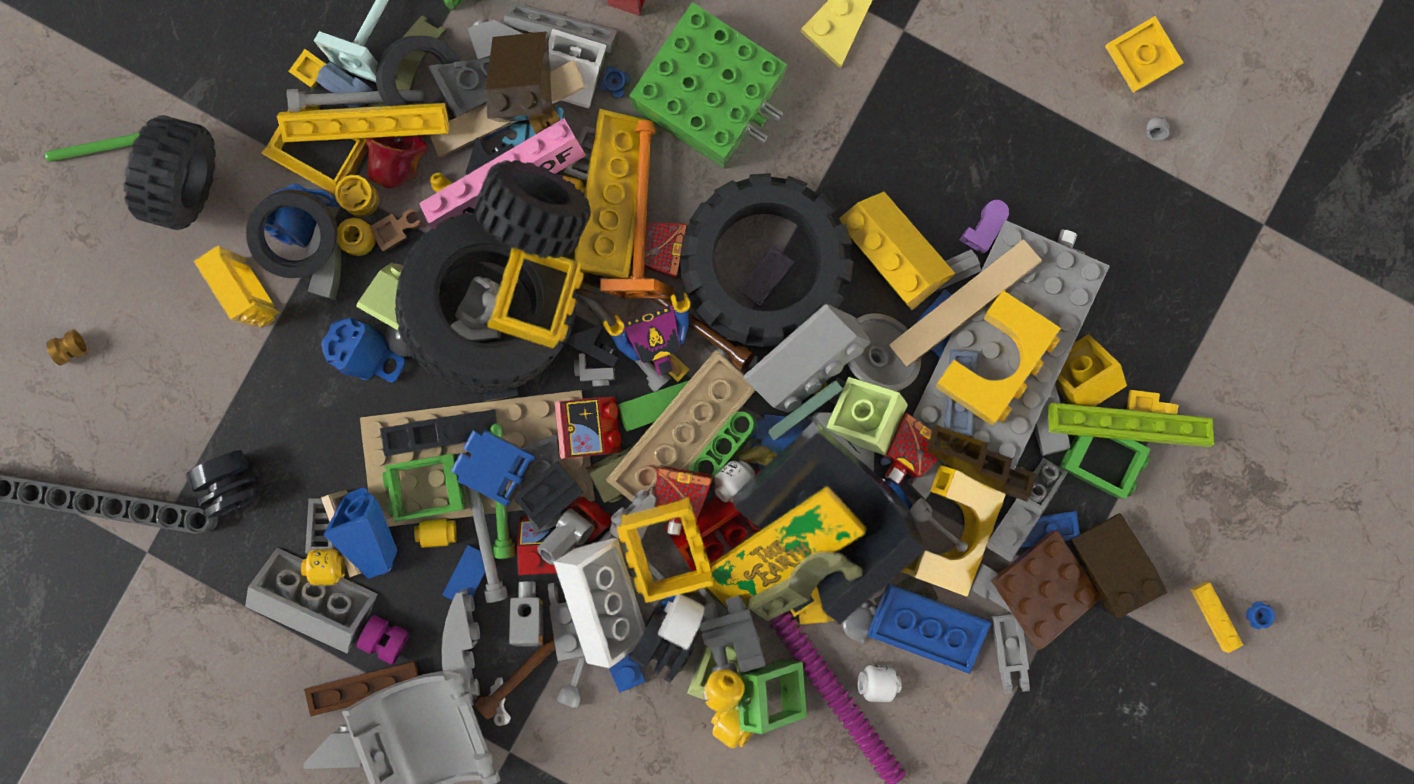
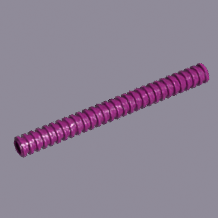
M788 611L768 620L772 623L770 627L777 630L775 632L776 635L782 637L781 642L787 644L786 649L792 651L791 656L796 657V661H802L803 672L807 671V678H812L813 681L811 683L813 686L817 685V691L823 694V700H828V707H833L832 712L834 715L838 714L837 719L839 722L843 721L844 729H849L848 734L849 736H854L853 741L855 743H859L858 748L860 751H865L863 755L865 758H870L869 763L875 765L874 770L880 772L879 777L885 779L884 784H897L905 777L906 770L900 768L901 763L895 761L896 756L890 754L891 750L889 747H885V741L879 739L880 734L874 732L875 727L869 725L870 721L868 718H864V712L858 710L860 708L859 705L853 703L854 699L848 696L849 692L847 689H843V683H838L839 678L837 675L833 676L832 673L834 671L832 668L828 669L827 661H822V654H817L818 649L812 647L813 642L807 640L808 635L801 632L802 627L796 625L797 620L791 618L792 613Z

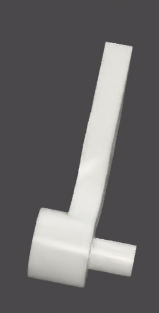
M497 678L495 685L490 687V695L503 684V678ZM505 698L498 703L500 706L496 709L497 714L494 717V722L498 726L508 724L511 719L503 705Z

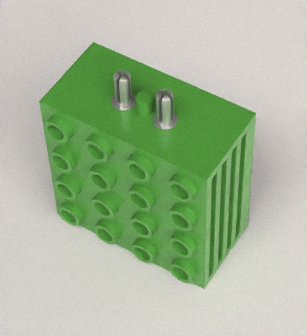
M692 2L629 95L633 110L648 120L654 121L656 125L724 169L746 134L761 144L767 140L766 134L752 126L754 122L761 127L764 125L767 119L760 115L762 111L777 121L781 119L783 112L769 104L768 101L784 79L787 64Z

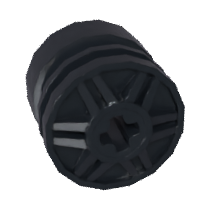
M242 450L232 451L213 458L185 474L193 492L208 491V494L198 501L199 506L214 504L203 511L205 519L236 512L249 505L250 502L262 494L259 487L245 489L256 482L255 477L241 479L239 476L250 468Z
M656 607L645 625L646 629L633 652L630 653L628 660L642 668H645L652 659L656 660L654 675L658 676L664 666H667L668 670L664 680L671 683L674 677L687 664L695 648V640L699 631H696L688 650L658 635L668 613Z

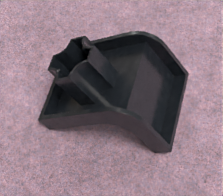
M814 421L733 496L736 510L763 530L821 490L829 487L865 527L863 535L833 553L844 556L847 561L860 567L862 575L849 581L845 578L843 571H834L826 575L817 584L824 613L840 625L922 554L926 548L914 518L900 496L875 472Z

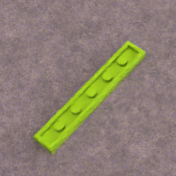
M1050 403L1048 405L1049 433L1199 447H1212L1215 445L1213 418Z

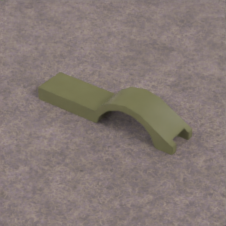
M421 16L403 37L415 35L430 36L442 40L447 30L442 26L438 29L427 23V18ZM417 50L402 58L395 72L397 90H413L416 73L428 52ZM384 102L370 103L368 107L386 106Z
M826 552L811 554L798 564L788 579L748 598L747 608L768 621L809 601L813 590L826 575L834 571H843L845 578L850 581L861 576L862 569L853 565L844 556Z

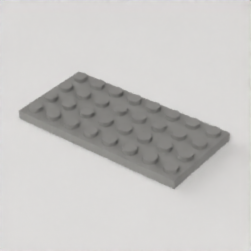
M1005 220L981 272L1024 239L1042 262L1005 292L1061 328L1056 335L1060 338V341L1051 353L1046 350L1040 358L1044 361L1042 367L1035 376L1029 374L1025 379L1024 383L1028 385L1019 399L1013 397L1007 405L1012 410L1003 423L997 420L991 426L974 414L972 438L989 443L987 450L1012 458L1010 469L1015 470L1110 266ZM996 299L952 332L913 415L915 419L931 430L934 424L944 428L946 395L935 387L949 367L950 350L979 352L977 375L986 380H1004L1012 376L1019 367L1020 354L1016 343L1007 334L984 320L987 311Z

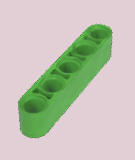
M737 412L732 415L688 470L703 473V463L708 460L711 461L714 465V471L711 474L713 477L710 489L714 484L715 475L727 463L733 461L754 436L758 429L757 419L746 412ZM746 417L750 422V427L746 432L741 433L737 428V423L741 418ZM729 439L732 449L725 455L720 451L719 447L721 441Z

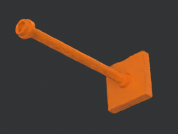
M638 121V126L635 127V132L640 134L633 275L629 279H601L600 291L621 299H671L674 292L673 287L658 280L644 277L651 135L656 134V128L652 121Z

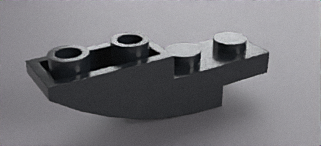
M496 410L453 415L380 428L384 456L464 444L473 430L483 434L485 429L491 432V426L495 423L498 424Z

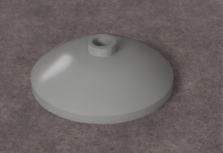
M866 314L857 318L871 343L860 356L853 358L847 363L853 374L860 381L892 391H900L909 386L919 374L921 357L907 368L889 346L908 329L898 320L884 314Z

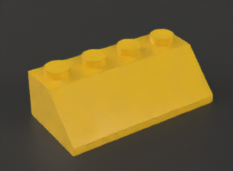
M885 192L858 202L839 218L842 224H846L851 240L911 310L955 275V272Z

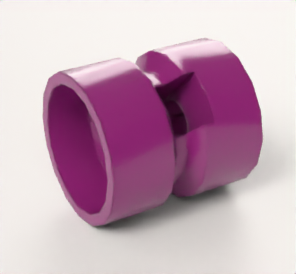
M373 615L358 640L357 648L370 655L376 652L378 653V659L394 665L406 645L410 632L397 625L391 628L387 620ZM386 635L391 636L386 646H381Z

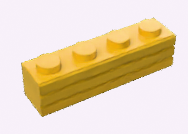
M1204 581L1190 588L1222 651L1230 653L1243 646L1211 582Z

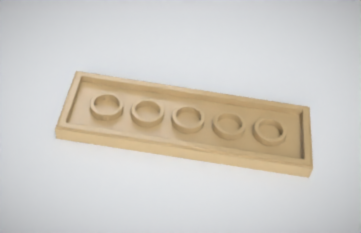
M715 350L607 477L606 481L630 501L640 490L645 489L647 491L653 485L656 488L657 501V470L659 465L688 470L731 416L741 409L756 390L743 377L744 373Z

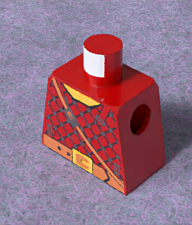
M646 223L644 268L678 280L682 239L687 231V224Z
M908 413L903 415L887 455H882L893 463L885 477L896 485L901 483L906 474L914 478H920L938 460L937 457L926 451L932 430Z
M659 465L657 470L656 507L681 501L689 497L697 521L713 475ZM681 517L668 519L665 532L682 535L683 524Z

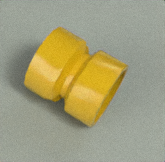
M359 175L344 177L338 182L335 189V197L339 205L357 217L370 216L379 206L380 197L377 189Z

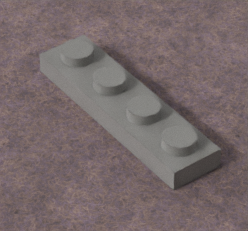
M514 2L510 4L503 20L504 25L512 27L517 31L532 33L546 31L548 32V38H550L552 29L605 44V52L607 53L611 52L618 30Z

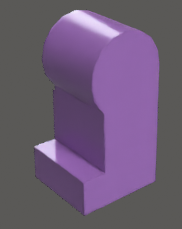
M1000 200L989 202L982 209L981 220L975 230L970 227L967 228L960 241L981 254L987 252L1005 220L1008 218V206Z

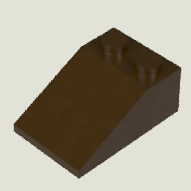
M548 32L496 36L492 38L486 83L488 119L497 122L553 118Z
M1121 513L1071 538L1094 588L1101 597L1100 600L1106 612L1119 619L1168 593L1155 566Z

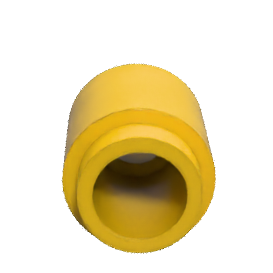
M448 518L422 519L419 525H416L414 528L415 541L420 542L422 548L449 546L450 543H456L455 520L449 521Z

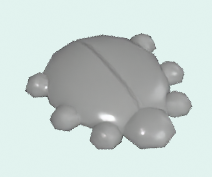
M865 602L842 622L844 633L850 639L857 640L863 644L865 641L864 637L868 636L867 631L877 607L874 605L869 607L868 602Z

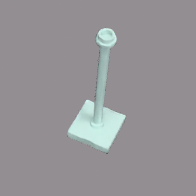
M376 0L353 43L322 32H318L314 42L326 54L332 64L342 71L376 82L378 62L364 46L389 0Z

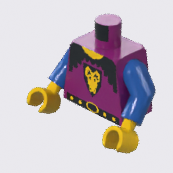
M684 293L685 298L681 302H676L675 295H672L671 301L673 306L669 305L623 322L618 315H615L617 320L615 325L609 326L606 321L603 324L622 353L631 360H640L643 364L654 361L658 375H662L674 370L669 354L680 351V345L685 342L689 326L688 309L690 301L687 293Z

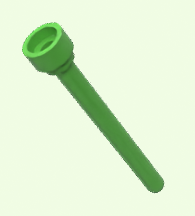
M140 133L50 150L45 153V159L53 162L133 146L135 138Z
M497 423L491 426V433L503 438L502 426ZM506 488L502 494L503 496L506 494ZM495 501L498 538L495 539V544H493V556L500 559L511 558L516 555L515 543L509 537L507 506Z

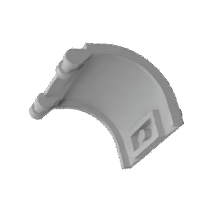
M441 671L407 679L377 691L342 711L369 784H453L471 780L482 781L483 784H496L500 781L498 772L493 770V758L491 753L488 752L470 703V696L463 689L462 683H464L461 673Z

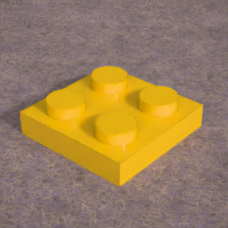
M1156 16L1119 36L1105 46L1133 93L1184 63Z

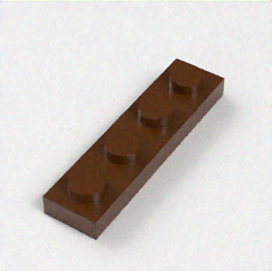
M416 660L305 688L310 717L350 707L386 687L420 676Z

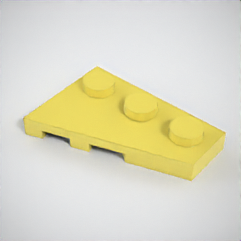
M828 0L801 28V33L841 69L872 0Z

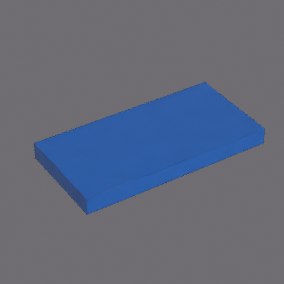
M887 583L867 635L873 639L970 674L992 623L982 617Z

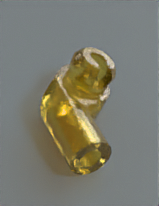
M764 445L738 453L740 461L747 464L757 461L764 466L778 455L775 451Z

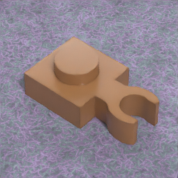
M413 209L405 211L398 220L392 213L371 225L375 240L384 253L408 239L405 234L406 230L417 229L421 226L420 220L413 224L408 222L409 216L416 213Z

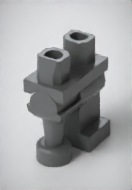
M741 595L725 599L730 615L719 617L715 602L704 605L702 622L699 627L702 632L703 641L711 648L717 664L716 667H713V672L719 669H728L737 673L735 664L733 662L728 663L725 647L734 645L740 672L766 666L750 609L746 610Z

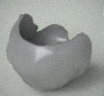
M480 276L473 278L464 299L457 309L456 318L470 328L487 327L501 286L489 278H482Z

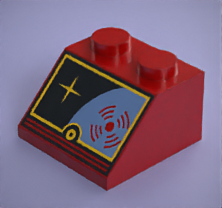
M615 397L555 402L561 459L621 453V435L619 433L618 407Z
M519 517L517 545L519 575L557 573L555 565L547 563L538 552V546L556 529V526L535 534L529 517Z

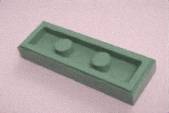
M833 381L770 428L768 433L773 440L777 439L843 390L837 381Z

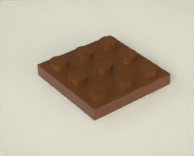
M1057 530L1048 532L991 579V582L1034 647L1040 650L1101 599Z

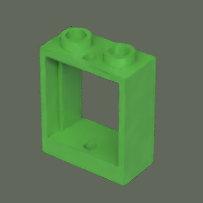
M1075 435L1070 444V449L1067 450L1059 467L1118 499H1126L1127 496H1131L1137 486L1135 479L1139 471L1142 472L1149 463L1150 457L1148 454L1151 449L1134 440L1110 438L1136 452L1119 487H1116L1079 468L1093 437Z
M447 454L385 466L386 472L382 473L385 489L389 488L391 500L387 501V508L390 517L394 516V522L467 509L463 485L458 482L459 475L451 471L458 459L457 454ZM443 463L450 505L406 513L399 471Z
M779 659L767 663L766 666L737 673L744 683V693L738 703L741 731L763 734L807 717L802 661ZM780 676L783 711L768 716L765 681Z

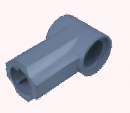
M331 62L321 68L316 79L322 87L331 93L374 91L356 77L353 79ZM368 103L345 105L348 108H364Z

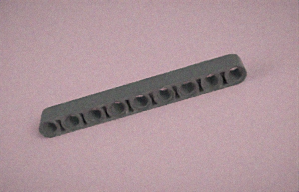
M0 473V501L195 534L212 531L218 523V516L206 519L203 527L198 525L197 516L200 513L203 514V511L209 507ZM7 482L11 485V492L9 494L5 491ZM35 486L39 490L37 499L33 497L32 493ZM62 491L67 495V500L64 504L60 500ZM90 495L95 500L92 509L87 504V499ZM117 500H120L122 503V511L120 513L115 510V502ZM145 504L150 508L148 518H145L142 514V508ZM172 509H175L178 513V519L175 523L169 517Z

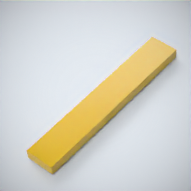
M445 103L279 112L277 115L283 142L448 134L450 131Z

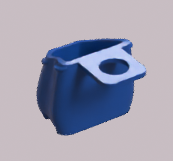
M298 183L290 184L289 187L275 191L288 189L302 190L316 197L321 195L327 198L329 201L321 199L327 206L339 207L337 200L328 192L304 188ZM282 207L273 211L268 216L264 230L278 241L305 248L314 234L317 222L308 212L300 208Z
M344 318L334 321L321 342L324 357L329 364L335 366L345 375L358 377L362 380L370 379L375 373L388 382L394 383L406 364V360L403 357L396 355L388 349L384 334L373 326L361 323L355 318ZM388 359H395L397 363L395 371L391 374H386L384 371L385 362Z

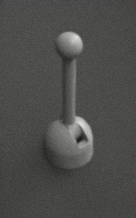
M920 498L913 505L910 512L916 522L928 521L956 545L958 551L965 552L968 545L965 541H959L931 517L932 509L928 502Z
M585 657L579 658L571 685L561 689L557 702L578 708L581 693L576 685Z

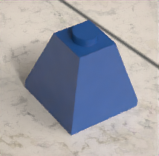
M364 487L343 495L324 536L368 579L380 574H386L393 567V561L398 550L379 502Z

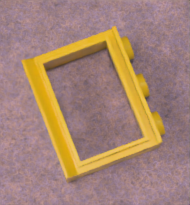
M321 105L306 106V109H300V111L320 110L319 107ZM279 126L261 154L335 196L338 182L346 176L355 175L369 149L367 138L352 139L356 143L334 180L283 152L281 148L285 142H283Z
M218 245L194 260L231 320L262 328L275 320L274 316L280 313L279 310L273 308L275 307L274 303L249 264H246L244 256Z
M511 248L509 262L505 268L504 278L487 327L554 348L558 341H564L568 325L564 324L566 314L571 315L575 306L576 299L572 298L574 288L579 289L584 273L579 271L582 262H576L564 257L555 259L551 257L540 258L538 255H528L522 250ZM523 259L567 273L550 331L506 317Z
M689 497L681 501L629 515L622 514L621 526H617L621 543L626 542L628 548L626 552L627 563L630 569H635L637 577H634L638 594L643 593L646 603L713 586L712 570ZM680 516L697 570L654 581L637 528Z

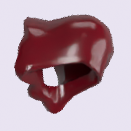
M421 135L372 137L366 139L369 149L368 179L371 182L384 188L392 189L398 188L404 183L417 178L419 160L428 150V145L422 140Z

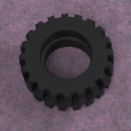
M165 115L157 116L150 119L147 125L141 128L139 136L133 142L132 152H129L127 159L129 162L124 174L126 176L124 191L126 192L124 197L125 203L128 205L129 212L139 221L173 230H181L191 226V223L197 220L198 214L202 212L205 200L208 199L210 194L209 189L213 183L214 178L212 177L216 165L214 163V158L216 157L215 143L211 133L203 125Z
M504 160L493 165L488 170L474 205L477 219L480 224L484 225V229L488 233H492L497 240L507 243L509 247L515 250H522L528 255H538L540 258L551 257L555 259L572 253L591 216L588 199L584 197V193L581 190L575 188L572 182L563 179V176L557 173L554 174L545 167H538L530 162L522 163L520 160H513L512 162Z

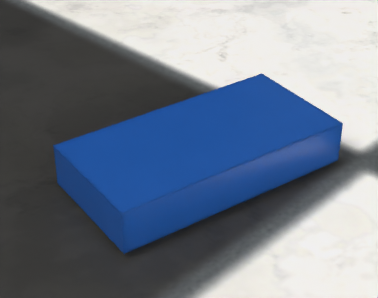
M470 544L467 545L442 594L443 596L453 600L455 594L460 589L467 588L468 595L474 597L486 573L481 550Z

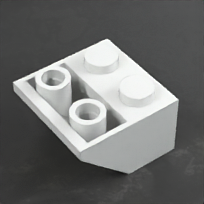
M552 29L548 41L550 71L574 60L577 62L587 88L561 101L589 109L604 63L606 45Z

